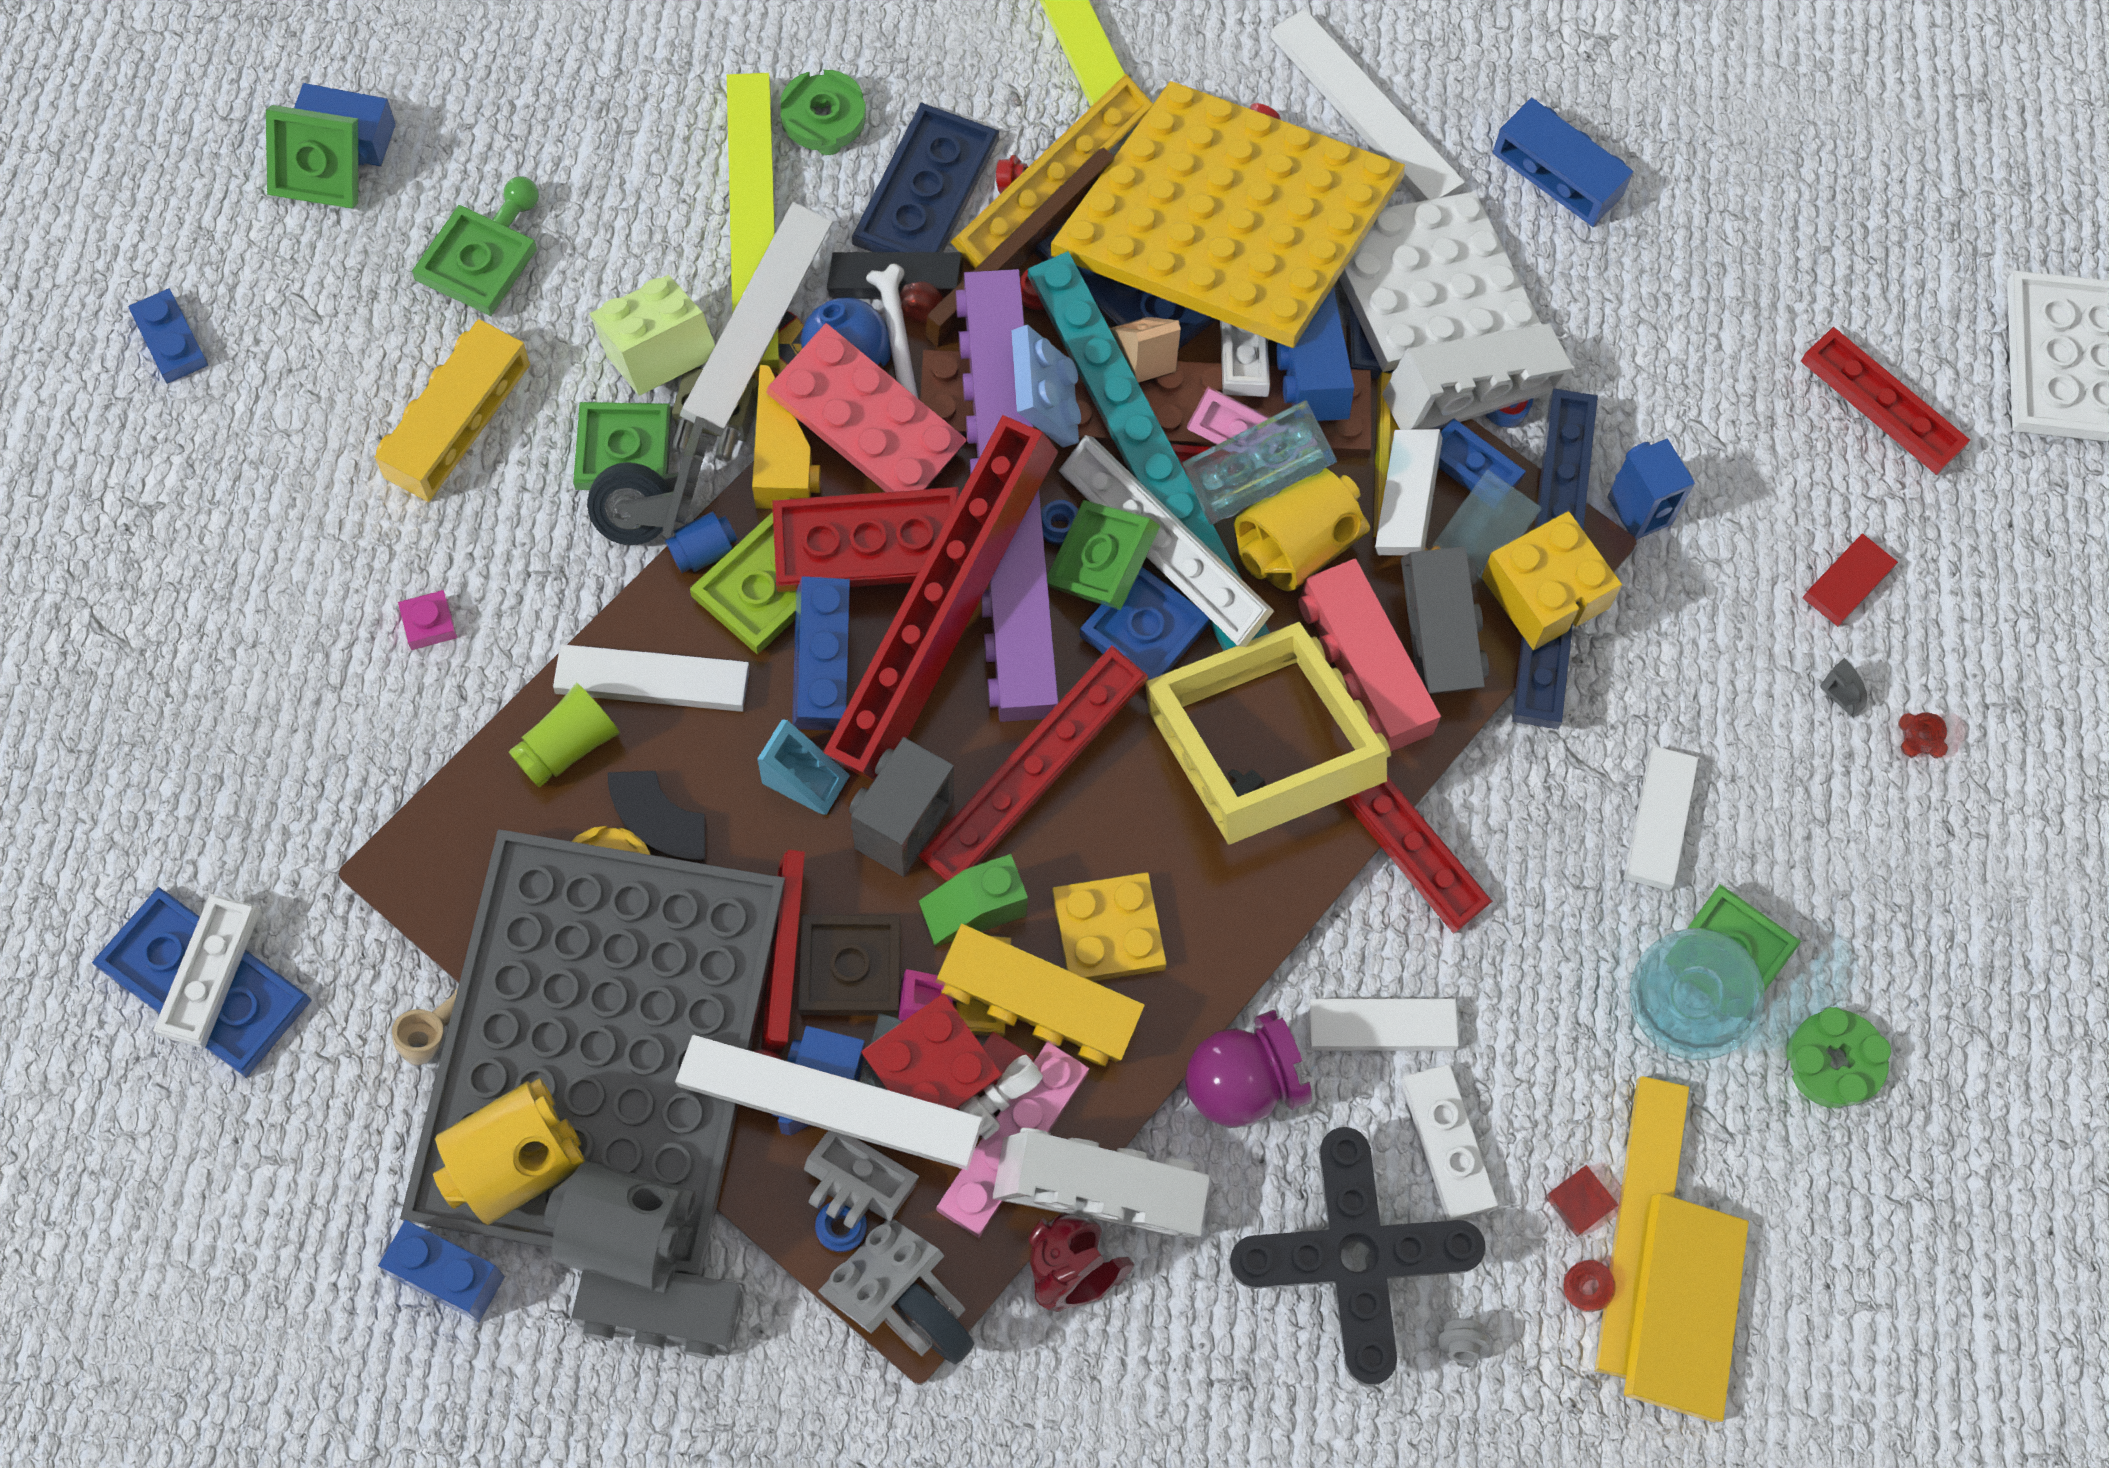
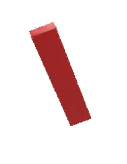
M1111 645L918 855L919 858L946 882L963 870L979 865L1146 683L1148 675Z

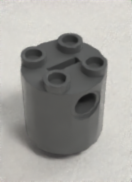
M585 1161L580 1164L573 1175L555 1187L548 1200L544 1214V1226L554 1229L551 1247L552 1260L560 1265L667 1294L675 1274L676 1256L685 1258L692 1242L694 1229L685 1224L693 1212L697 1196L696 1191Z

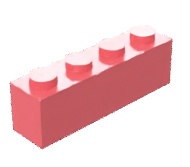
M1356 558L1307 577L1298 600L1302 616L1308 624L1314 623L1320 635L1319 641L1323 647L1325 659L1329 663L1334 662L1341 672L1346 683L1347 693L1352 700H1359L1362 703L1368 716L1369 725L1375 734L1379 732L1383 734L1391 752L1433 735L1441 715Z

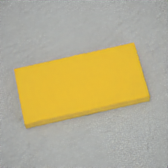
M1662 1193L1652 1195L1623 1396L1713 1423L1723 1422L1749 1221Z

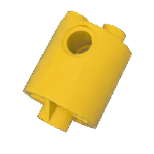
M1312 459L1238 515L1234 526L1239 555L1246 569L1258 579L1265 578L1277 588L1292 591L1303 584L1307 577L1316 574L1370 531V525L1363 516L1360 506L1356 501L1360 498V491L1355 482L1346 475L1338 478L1318 459Z
M541 1078L532 1083L525 1082L436 1135L437 1148L445 1166L434 1172L433 1177L441 1194L451 1208L455 1209L467 1202L475 1215L484 1224L489 1225L575 1173L580 1164L585 1162L584 1156L579 1149L581 1145L579 1137L567 1119L559 1121L552 1107L555 1105V1101Z

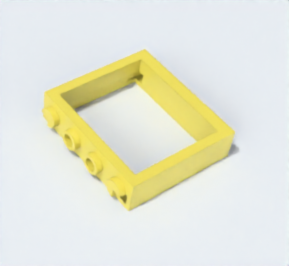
M1300 622L1251 640L1246 647L1236 646L1148 680L1145 683L1149 714L1228 845L1387 782V757L1391 756L1387 740L1382 733L1375 734L1369 725L1368 716L1362 703L1359 700H1352L1347 693L1346 683L1338 668L1331 669L1325 660V653L1320 641L1315 636L1310 638ZM1297 662L1355 751L1237 797L1182 707Z

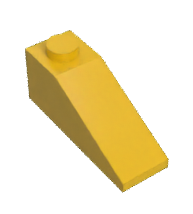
M760 365L752 482L755 508L773 509L772 500H784L788 497L790 499L811 498V493H820L821 481L820 465H812L810 446L795 416L766 393L768 386L775 379L768 365Z

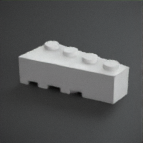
M1550 323L1532 327L1524 326L1515 330L1407 348L1397 368L1393 371L1392 377L1382 396L1400 430L1440 429L1446 427L1453 418L1462 422L1516 403L1550 394L1553 388L1560 389L1574 367Z
M1021 1128L1020 1133L1003 1138L992 1199L1189 1238L1201 1235L1210 1175L1194 1171L1195 1164L1185 1160L1166 1158L1164 1163L1148 1160L1147 1153L1142 1151L1118 1148L1116 1152L1100 1148L1099 1143L1079 1138H1069L1068 1140L1051 1136V1133L1043 1130Z

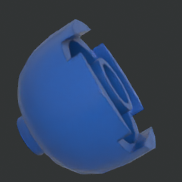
M837 298L827 301L814 309L805 321L800 338L802 348L827 323L877 365L881 362L884 367L890 359L892 352L887 325L873 306L856 298Z

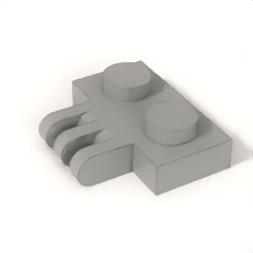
M830 1130L808 1156L804 1167L806 1172L821 1180L808 1203L819 1208L828 1195L833 1197L834 1199L830 1203L826 1214L834 1219L838 1217L845 1206H848L851 1210L846 1215L844 1225L852 1230L868 1209L891 1222L914 1190L919 1178L917 1174L860 1140Z

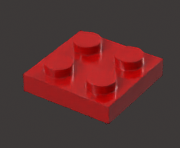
M944 993L861 1051L887 1090L955 1110L1003 1077Z

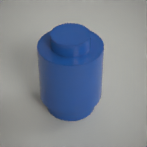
M712 511L674 530V536L666 539L665 543L680 572L684 573L692 569L695 573L722 559L732 550L731 544L738 541L727 517L723 516L717 519Z

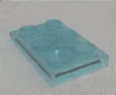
M1307 400L1182 463L1209 524L1212 525L1222 519L1236 515L1240 510L1264 498L1278 494L1282 489L1306 477L1320 473L1324 468L1336 463L1337 460Z

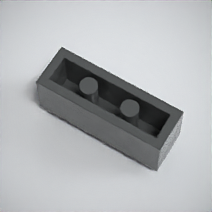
M1466 546L1410 552L1401 558L1414 664L1429 695H1437L1485 687L1484 678H1488L1489 663L1485 650H1480L1477 632L1482 631L1483 617L1480 605L1473 602L1471 585H1475L1477 580L1474 559L1467 556Z
M582 1271L571 1318L578 1327L584 1328L582 1334L590 1338L613 1341L614 1334L617 1333L633 1336V1344L640 1347L664 1350L666 1342L685 1346L684 1353L704 1359H715L716 1352L730 1353L742 1291L738 1283L675 1272L668 1293L662 1294Z

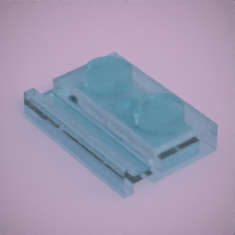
M1487 469L1433 546L1438 545L1441 549L1466 546L1467 556L1472 557L1475 561L1477 577L1482 579L1481 576L1491 552L1523 536L1542 507Z

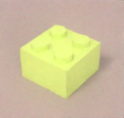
M670 275L649 280L642 288L621 298L608 300L601 308L589 313L607 358L639 396L706 363L715 348V343L703 312Z

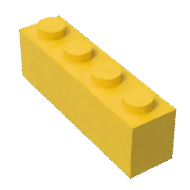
M477 319L469 331H464L457 339L454 351L444 365H439L434 369L429 378L428 386L419 398L413 399L407 405L401 422L392 434L385 435L380 441L374 457L383 478L430 502L529 368L530 362L524 342L480 319Z
M962 923L935 983L944 986L941 994L944 993L947 998L966 1006L969 1005L971 999H974L989 1006L988 1016L1011 1026L1015 1025L1017 1019L1035 1026L1032 1034L1035 1037L1056 1046H1060L1064 1039L1081 1047L1078 1053L1079 1056L1105 1067L1108 1060L1114 1062L1122 1060L1145 1006L1138 1001Z

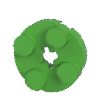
M823 70L824 75H814L811 77L810 72L800 74L788 83L781 95V123L783 130L794 142L805 148L818 150L823 155H834L840 151L841 147L855 140L864 128L866 104L863 99L862 90L855 80L839 71ZM827 105L832 106L831 113L824 116L817 115L814 109L816 106L822 109Z
M1829 1007L1820 1013L1810 1016L1796 1028L1789 1039L1786 1052L1787 1061L1790 1059V1066L1794 1073L1791 1077L1800 1092L1811 1101L1823 1107L1840 1109L1842 1106L1862 1104L1881 1089L1889 1071L1888 1059L1891 1055V1046L1865 1018L1837 1007ZM1830 1048L1834 1051L1837 1049L1842 1050L1849 1061V1067L1842 1065L1836 1070L1830 1066L1832 1057L1826 1053L1827 1049Z

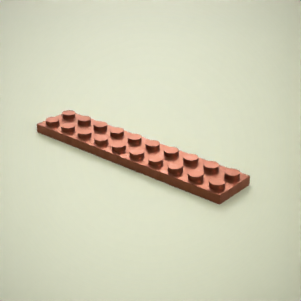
M923 350L920 401L967 439L966 416H973L974 409L973 401H964L963 374L970 373L969 359H961L960 351ZM1177 361L1175 372L1138 383L1170 444L1223 448L1187 429V425L1207 387L1209 386L1223 393L1222 363ZM1269 366L1270 387L1268 397L1227 395L1319 442L1321 445L1315 456L1369 458L1370 370L1351 369L1354 393L1349 419L1295 422L1292 403L1285 404L1283 397V378L1287 376L1286 370H1279L1278 366ZM1078 374V381L1075 383V397L1081 413V422L1078 424L1079 442L1087 435L1094 437L1102 446L1117 447ZM1047 436V438L1050 440L1052 444H1058L1049 436ZM1283 443L1278 454L1290 455L1294 447Z

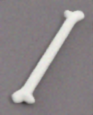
M891 264L885 271L872 270L867 275L866 280L875 285L881 292L897 382L918 398L898 290L899 283L905 275L904 269L897 264Z

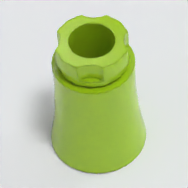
M576 682L564 698L537 725L521 737L523 741L513 747L509 754L538 787H541L552 777V774L554 777H558L577 760L599 745L619 735L620 732L595 700Z

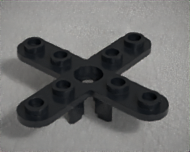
M1339 1127L1333 1129L1324 1137L1319 1149L1328 1230L1247 1236L1234 1246L1230 1255L1229 1265L1234 1278L1241 1285L1252 1289L1335 1283L1345 1368L1349 1375L1358 1383L1374 1386L1385 1382L1393 1374L1397 1365V1351L1387 1279L1466 1273L1473 1270L1482 1261L1486 1246L1480 1230L1475 1225L1464 1220L1380 1226L1369 1142L1358 1130L1350 1127ZM1359 1242L1368 1248L1369 1253L1365 1257L1366 1269L1355 1272L1344 1266L1341 1260V1251L1343 1247L1344 1249H1353Z

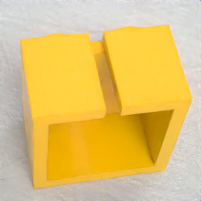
M1569 511L1491 552L1481 576L1533 651L1568 632L1572 623L1577 627L1610 609L1622 586V583Z

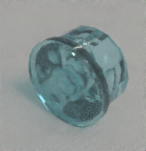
M1706 928L1682 929L1658 939L1640 957L1630 982L1631 1008L1642 1032L1660 1049L1684 1059H1714L1736 1050L1755 1031L1764 1008V982L1753 957L1744 946L1729 935Z

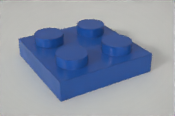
M1141 566L1122 609L1118 610L1101 604L1080 628L1079 637L1102 654L1113 645L1148 675V680L1169 673L1210 625L1211 619L1199 607Z

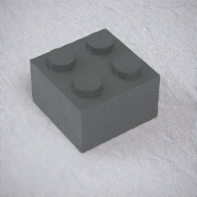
M905 737L902 738L895 750L888 748L883 753L875 769V773L878 776L869 789L862 787L857 792L849 807V813L852 814L851 829L853 830L855 850L902 877L906 875L954 801V765Z

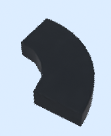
M656 771L607 772L609 791L615 810L627 830L634 833L646 844L650 851L659 856L706 864L705 814L685 811L671 803L660 789Z

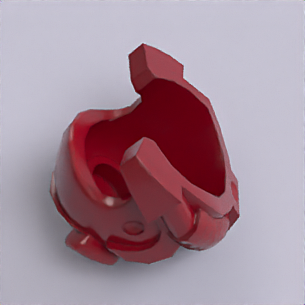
M1063 1212L1049 1222L1041 1219L1028 1237L1031 1244L1030 1265L1034 1276L1035 1300L1047 1310L1061 1312L1067 1308L1086 1305L1102 1299L1114 1285L1119 1286L1125 1280L1135 1264L1129 1257H1117L1109 1262H1104L1103 1256L1097 1250L1102 1234L1100 1225L1095 1221L1070 1215L1069 1213Z

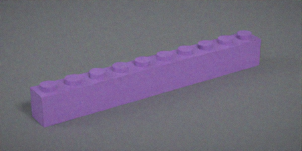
M1019 269L964 272V290H956L957 317H966L967 331L959 332L961 359H969L970 373L963 374L964 401H973L974 409L973 416H966L968 444L976 443L978 457L970 459V475L1002 415L1033 427L1032 423L1017 413L1011 330L1024 326ZM1039 489L992 576L988 589L985 590L981 597L982 618L991 617L992 634H984L986 662H995L996 678L988 679L989 706L999 708L1000 722L1044 719L1058 704Z

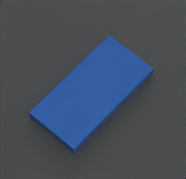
M158 886L92 961V964L160 1014L200 916ZM245 950L205 1048L243 1077L247 1078L312 999Z

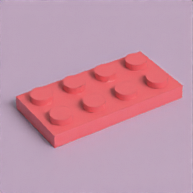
M827 323L822 326L773 380L766 391L771 398L885 492L927 489L967 441L962 434Z

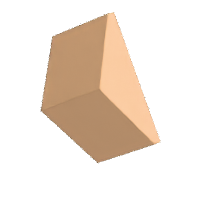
M1146 317L1109 328L1138 383L1176 371L1181 331L1179 320Z

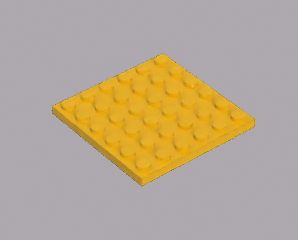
M1170 81L1117 152L1114 162L1103 171L1051 242V256L1056 257L1069 251L1075 265L1294 348L1404 177L1405 164Z

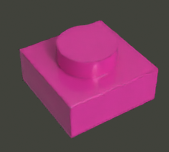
M444 590L398 602L407 641L411 650L457 638L448 599Z
M906 969L901 980L899 1020H906L941 995L944 986L935 983L938 975Z

